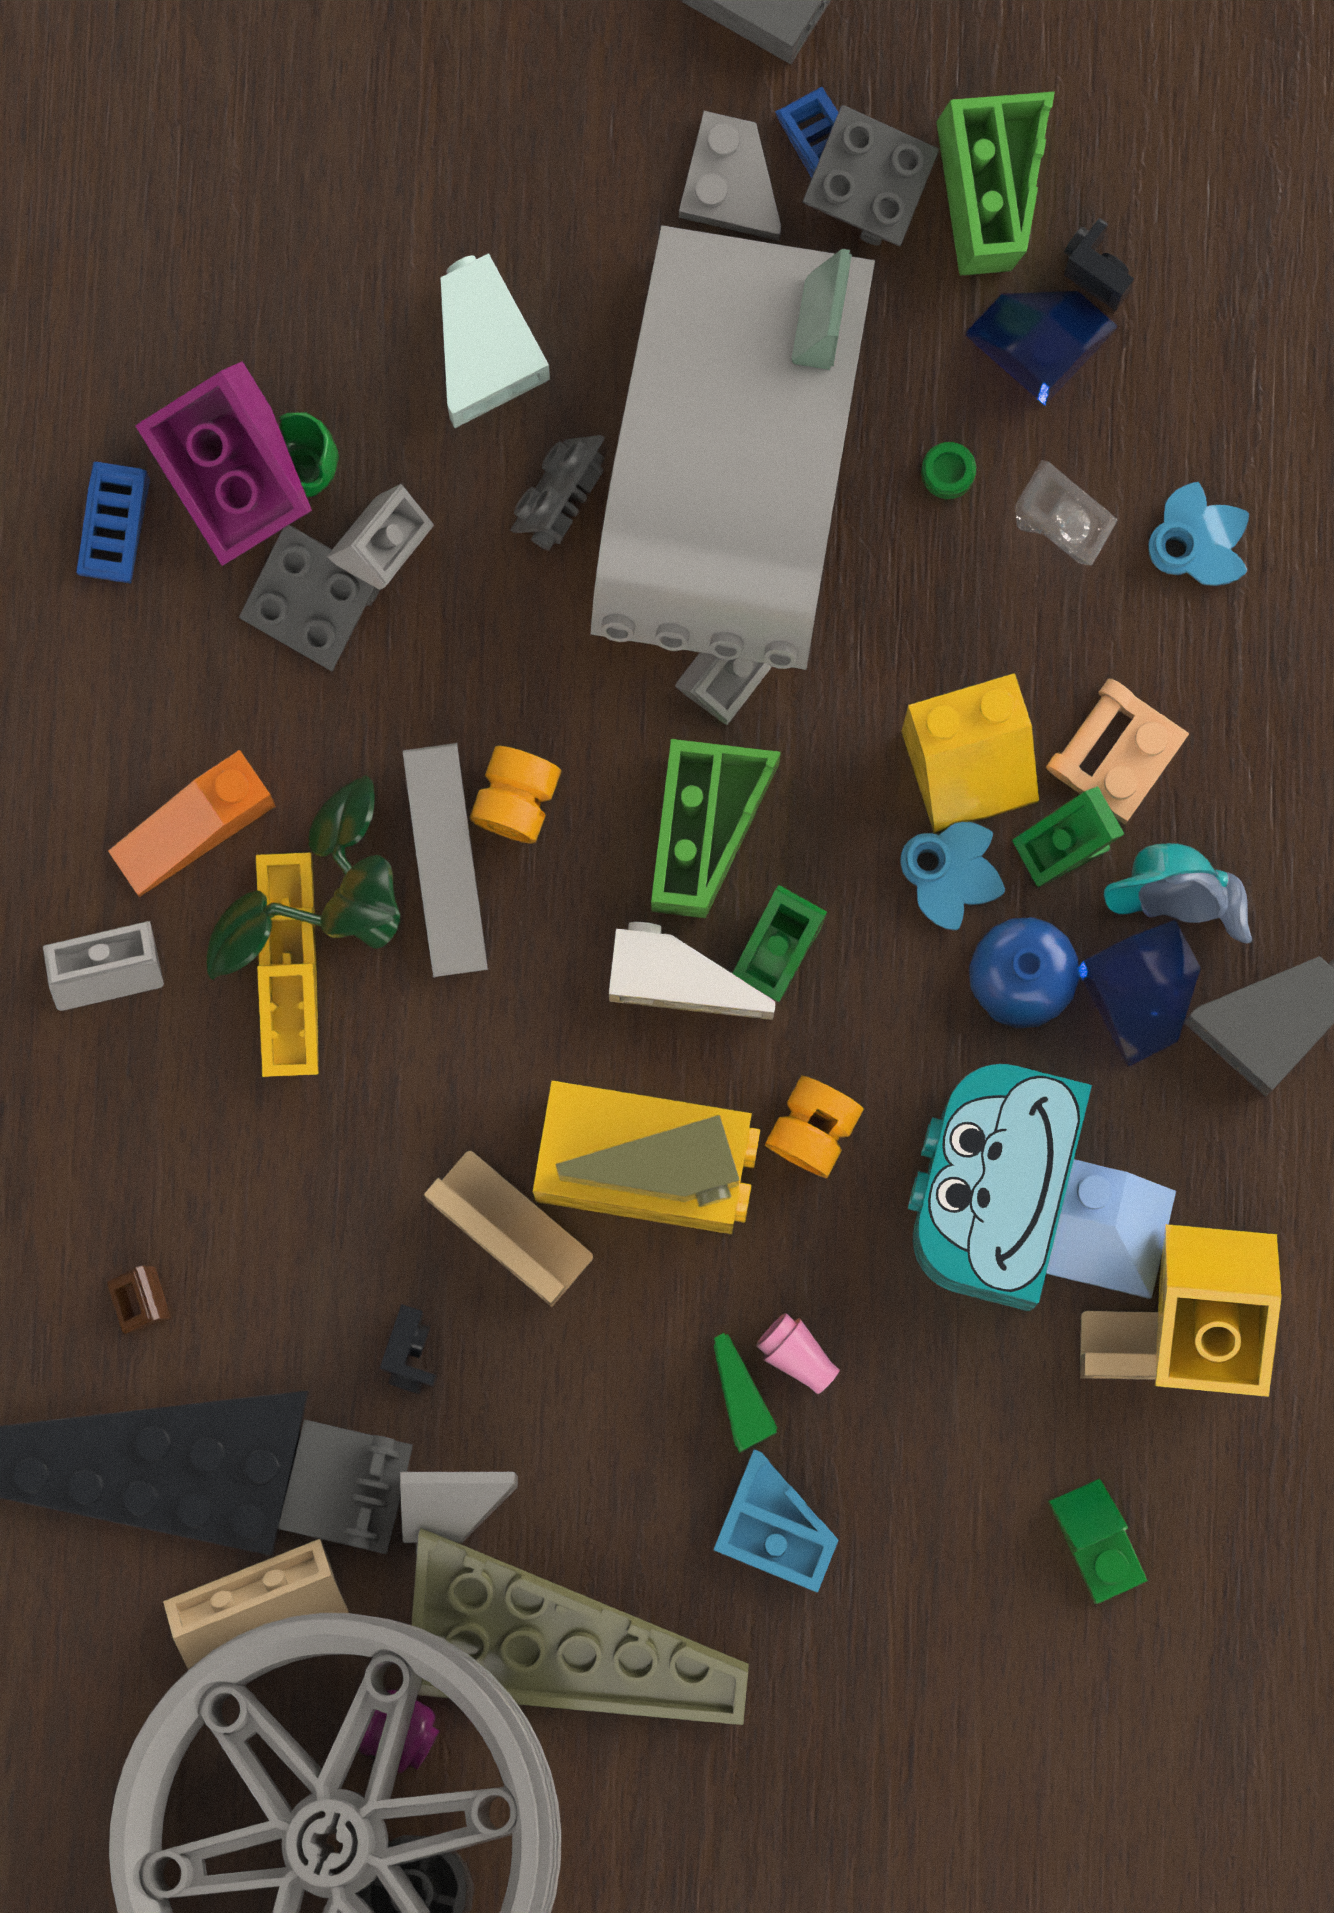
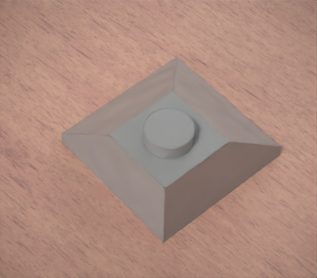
M400 1472L403 1542L416 1543L417 1554L418 1535L420 1528H423L456 1543H463L518 1488V1476L515 1472Z

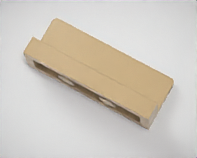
M467 1151L443 1180L437 1178L424 1194L429 1203L551 1307L554 1306L593 1260V1255L588 1249L472 1151Z
M1083 1312L1081 1314L1080 1378L1155 1380L1158 1312Z
M320 1539L163 1601L173 1639L188 1670L214 1649L236 1636L264 1624L293 1616L317 1613H349L336 1584L327 1553Z

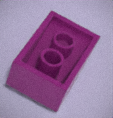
M243 361L221 370L135 425L222 566L312 511L273 411Z

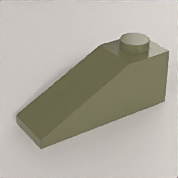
M720 1115L556 1164L560 1181L681 1202L697 1199L699 1207L712 1205L731 1198L729 1189L739 1186L740 1181Z

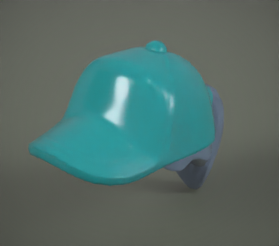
M1174 843L1150 845L1137 854L1132 867V877L1111 883L1104 889L1105 902L1108 908L1115 913L1130 914L1143 911L1151 918L1167 915L1188 923H1200L1220 918L1226 932L1232 938L1245 944L1252 942L1248 926L1247 894L1242 882L1234 874L1217 869L1214 870L1210 862L1192 847Z

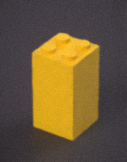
M551 1081L533 1186L534 1198L539 1203L732 1234L734 1221L745 1223L751 1184L740 1183L743 1167L754 1168L760 1129L749 1128L752 1113ZM720 1115L740 1181L739 1186L729 1189L731 1198L712 1205L699 1207L697 1199L681 1202L560 1181L556 1164Z

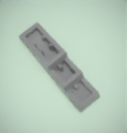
M453 743L403 750L433 977L488 970L458 745Z

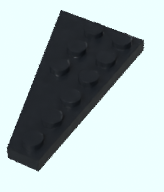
M309 1391L0 1426V1498L273 1556L279 1532L278 1526L294 1464Z

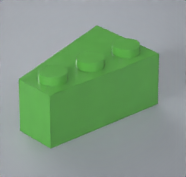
M1055 92L953 99L949 101L936 121L960 276L1012 271L1027 252L1038 187H1036L1041 158L1045 151V133Z
M671 739L651 912L698 918L707 917L779 766L781 752Z

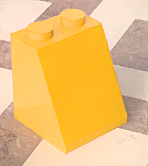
M1015 673L908 705L901 732L934 834L945 831L954 823L975 822L1038 803L1039 795L1032 725Z
M1165 1224L1159 1279L1156 1386L1269 1397L1281 1305L1277 1234Z

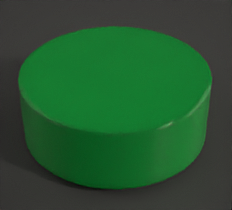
M955 442L937 444L924 457L921 469L922 481L927 490L939 498H958L971 488L976 475V462L972 453L961 444Z

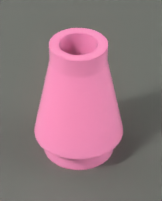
M787 1313L781 1315L765 1331L756 1344L764 1353L762 1358L764 1361L807 1385L816 1394L821 1393L840 1371L827 1357L802 1320L798 1318L794 1321Z

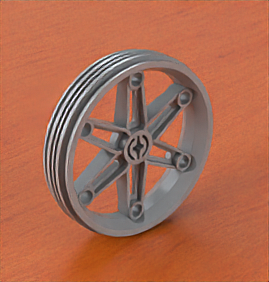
M317 1613L293 1616L254 1628L214 1649L193 1665L168 1690L147 1718L123 1766L115 1793L110 1822V1872L117 1912L173 1913L168 1898L279 1887L273 1913H299L305 1890L314 1895L329 1898L323 1913H375L357 1893L367 1888L378 1876L402 1913H431L400 1865L512 1835L511 1870L500 1913H551L557 1892L561 1865L559 1804L551 1770L542 1746L527 1717L498 1680L470 1655L443 1638L418 1627L391 1619L352 1613ZM340 1654L372 1657L323 1768L315 1762L245 1686L257 1677L275 1668L311 1657ZM395 1663L401 1668L404 1678L401 1688L391 1695L384 1687L383 1676L386 1669ZM422 1678L447 1695L471 1720L490 1749L505 1787L390 1799L415 1701L421 1688ZM233 1695L240 1704V1714L235 1723L229 1726L222 1717V1706L225 1700ZM375 1710L387 1713V1718L364 1797L354 1791L341 1789L372 1716ZM205 1723L219 1741L269 1821L162 1850L164 1814L174 1776L190 1743ZM256 1733L261 1736L312 1792L311 1795L300 1801L293 1810L247 1743ZM499 1796L508 1802L511 1809L508 1823L500 1829L494 1826L489 1817V1807ZM465 1811L467 1827L388 1848V1833L384 1819ZM329 1834H336V1840L343 1843L341 1853H334V1847L327 1843ZM282 1839V1854L286 1867L207 1875L205 1859ZM170 1859H175L181 1868V1879L174 1889L166 1884L163 1877L165 1865Z

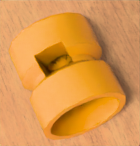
M495 746L485 773V777L491 785L490 788L479 790L469 817L470 821L497 835L519 842L536 843L546 816L540 809L541 802L552 800L561 775V769L553 763L533 754L510 747Z
M801 1075L787 1101L791 1111L790 1115L778 1118L765 1146L789 1162L815 1175L828 1178L842 1151L837 1141L839 1138L850 1136L864 1108L832 1087ZM812 1115L824 1121L821 1130L808 1123Z

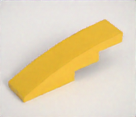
M312 852L256 855L257 890L266 895L267 905L278 903L315 914ZM277 915L271 918V932L265 946L259 953V966H257L262 1077L319 1074L315 925Z

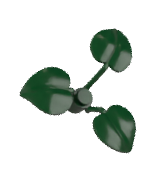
M364 775L362 778L352 781L337 791L324 803L311 824L308 837L311 851L318 857H324L332 853L334 861L345 874L341 888L335 890V896L327 903L322 915L278 903L267 905L266 895L258 890L243 895L225 910L212 932L207 950V973L210 979L215 981L217 976L236 972L256 958L269 938L272 928L271 918L277 915L321 926L323 932L332 938L354 935L373 949L383 947L393 938L399 927L400 912L394 897L393 874L389 862L379 855H373L359 861L352 867L345 856V847L358 843L370 825L375 803L374 785L371 778Z

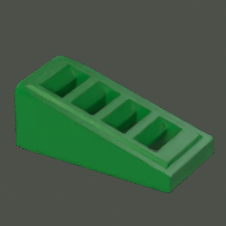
M722 1333L714 1338V1352L734 1444L740 1454L776 1435L778 1428L729 1335Z

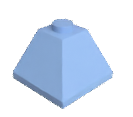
M1074 1159L1046 1274L1151 1299L1163 1250L1165 1224H1169L1176 1191L1128 1172Z

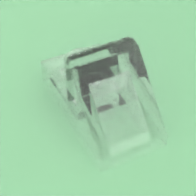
M1043 460L1039 463L1015 505L1017 527L1021 531L1043 534L1075 561L1091 566L1118 521L1117 518L1051 463Z

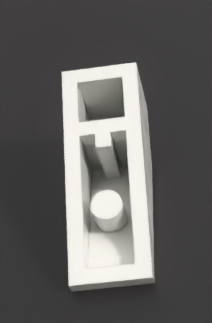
M630 922L628 930L616 929L609 1002L773 1020L774 1000L673 935L661 934L662 927L660 925Z

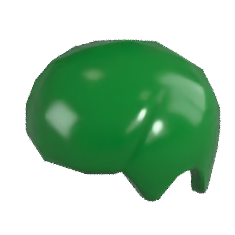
M309 413L283 414L279 418V429L306 497H313L322 492L334 478L339 461L337 447L327 427Z

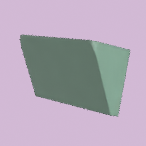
M839 250L813 270L805 280L791 358L792 363L796 365L827 370L834 366L852 254H849L850 250Z

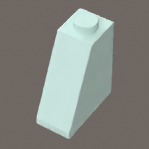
M489 253L478 259L475 256L464 257L453 263L447 269V275L441 277L447 405L449 417L454 428L550 380L549 364Z

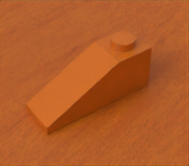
M239 750L193 780L108 852L137 895L141 897L276 806L270 793Z

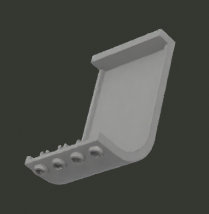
M661 225L609 488L594 590L591 623L592 635L604 636L616 642L635 641L659 645L670 651L689 650L713 654L725 660L738 658L762 662L779 669L791 667L807 669L875 260L851 257L834 366L827 370L796 365L792 363L791 358L805 280L813 270L832 257L834 253Z

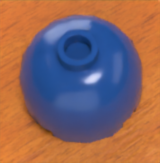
M1034 917L1013 918L992 927L978 942L969 966L970 988L980 1005L995 1021L1014 1028L1039 1027L1059 1016L1072 1001L1080 979L1078 956L1068 937L1053 924Z

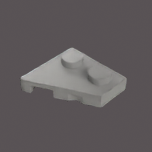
M704 111L679 209V218L779 241L781 223L755 122Z

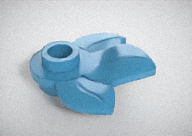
M1199 482L1185 485L1177 489L1165 503L1164 523L1160 524L1153 531L1149 539L1148 553L1150 559L1159 570L1167 574L1179 575L1187 572L1204 585L1218 586L1237 581L1246 574L1247 568L1242 559L1231 549L1235 547L1242 537L1249 520V513L1246 510L1229 505L1207 506L1206 496ZM1172 540L1179 541L1184 546L1185 552L1182 556L1173 557L1167 553L1165 544Z
M959 822L948 827L940 835L933 833L919 834L910 839L904 846L900 859L902 872L908 881L917 886V901L920 910L936 925L949 930H958L963 919L964 904H985L1004 894L1005 887L998 872L982 857L993 837V832L972 822ZM926 852L932 853L937 858L938 866L934 870L925 871L918 865V856Z

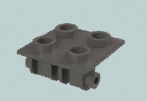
M841 105L802 203L863 230L860 238L869 244L878 246L883 239L900 247L939 149L847 106Z
M597 435L566 439L563 443L557 442L548 452L542 463V469L546 472L537 487L529 488L518 501L514 510V514L518 518L510 531L513 533L535 532L531 540L546 550H550L554 543L560 544L573 522L572 519L562 512L576 517L579 513V510L567 500L570 497L577 502L585 503L587 496L583 492L586 494L590 493L604 471L601 464L605 458L597 450L605 438Z
M288 525L282 529L239 618L333 671L366 605L371 606L380 590L330 561L327 556L332 549Z
M304 1419L278 1529L387 1554L401 1498L400 1472H407L413 1445L387 1437L369 1435Z

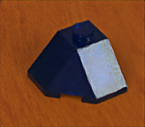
M1078 291L1001 294L966 331L965 335L1042 404L1046 405L1117 329V325Z
M1176 920L1133 935L1081 963L1079 975L1128 1067L1178 1042L1201 967Z

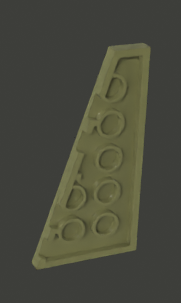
M420 1528L412 1626L443 1638L470 1655L498 1680L517 1704L743 1725L748 1663ZM422 1678L421 1688L417 1695L449 1698L430 1682Z

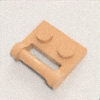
M1109 678L1099 691L1101 699L1062 754L1055 753L1046 768L1056 778L1079 794L1098 786L1115 818L1126 825L1189 733L1135 697L1124 685ZM1120 711L1131 718L1132 721L1091 777L1082 771L1079 766L1117 712Z

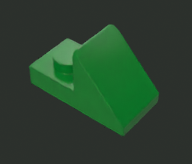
M1097 786L1084 791L1014 838L1012 842L1039 888L1105 854L1110 850L1109 844L1125 834Z
M778 885L732 974L761 993L780 1002L805 954L818 936L827 911Z
M1097 1479L1048 1501L1095 1604L1148 1581L1125 1532L1128 1529L1127 1524L1101 1479Z

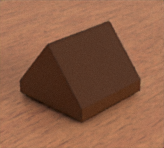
M154 1266L136 1267L107 1282L124 1334L172 1319Z

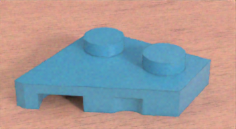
M754 1449L713 1551L818 1593L838 1539L771 1465L764 1454Z

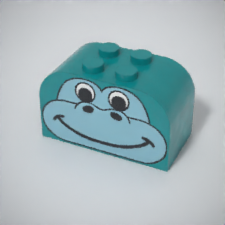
M993 1064L973 1071L956 1086L943 1110L941 1119L932 1117L928 1125L921 1156L931 1158L927 1173L918 1171L907 1208L917 1211L913 1229L914 1253L920 1267L933 1282L952 1292L1026 1311H1031L1039 1303L1092 1085L1015 1065Z

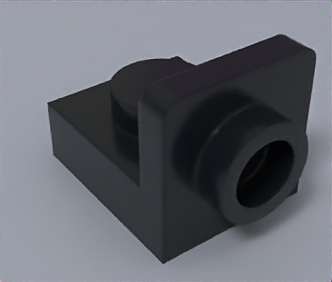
M1099 218L1090 231L1083 226L1080 227L1064 250V254L1069 256L1064 276L1114 311H1117L1129 295L1134 278L1128 274L1127 266L1117 257L1109 253L1100 255L1095 251L1103 241L1108 227V223Z
M401 1304L380 1369L391 1374L388 1381L389 1385L420 1394L422 1385L434 1388L438 1377L407 1364L410 1356L420 1359L430 1327L421 1324L424 1317L423 1311Z

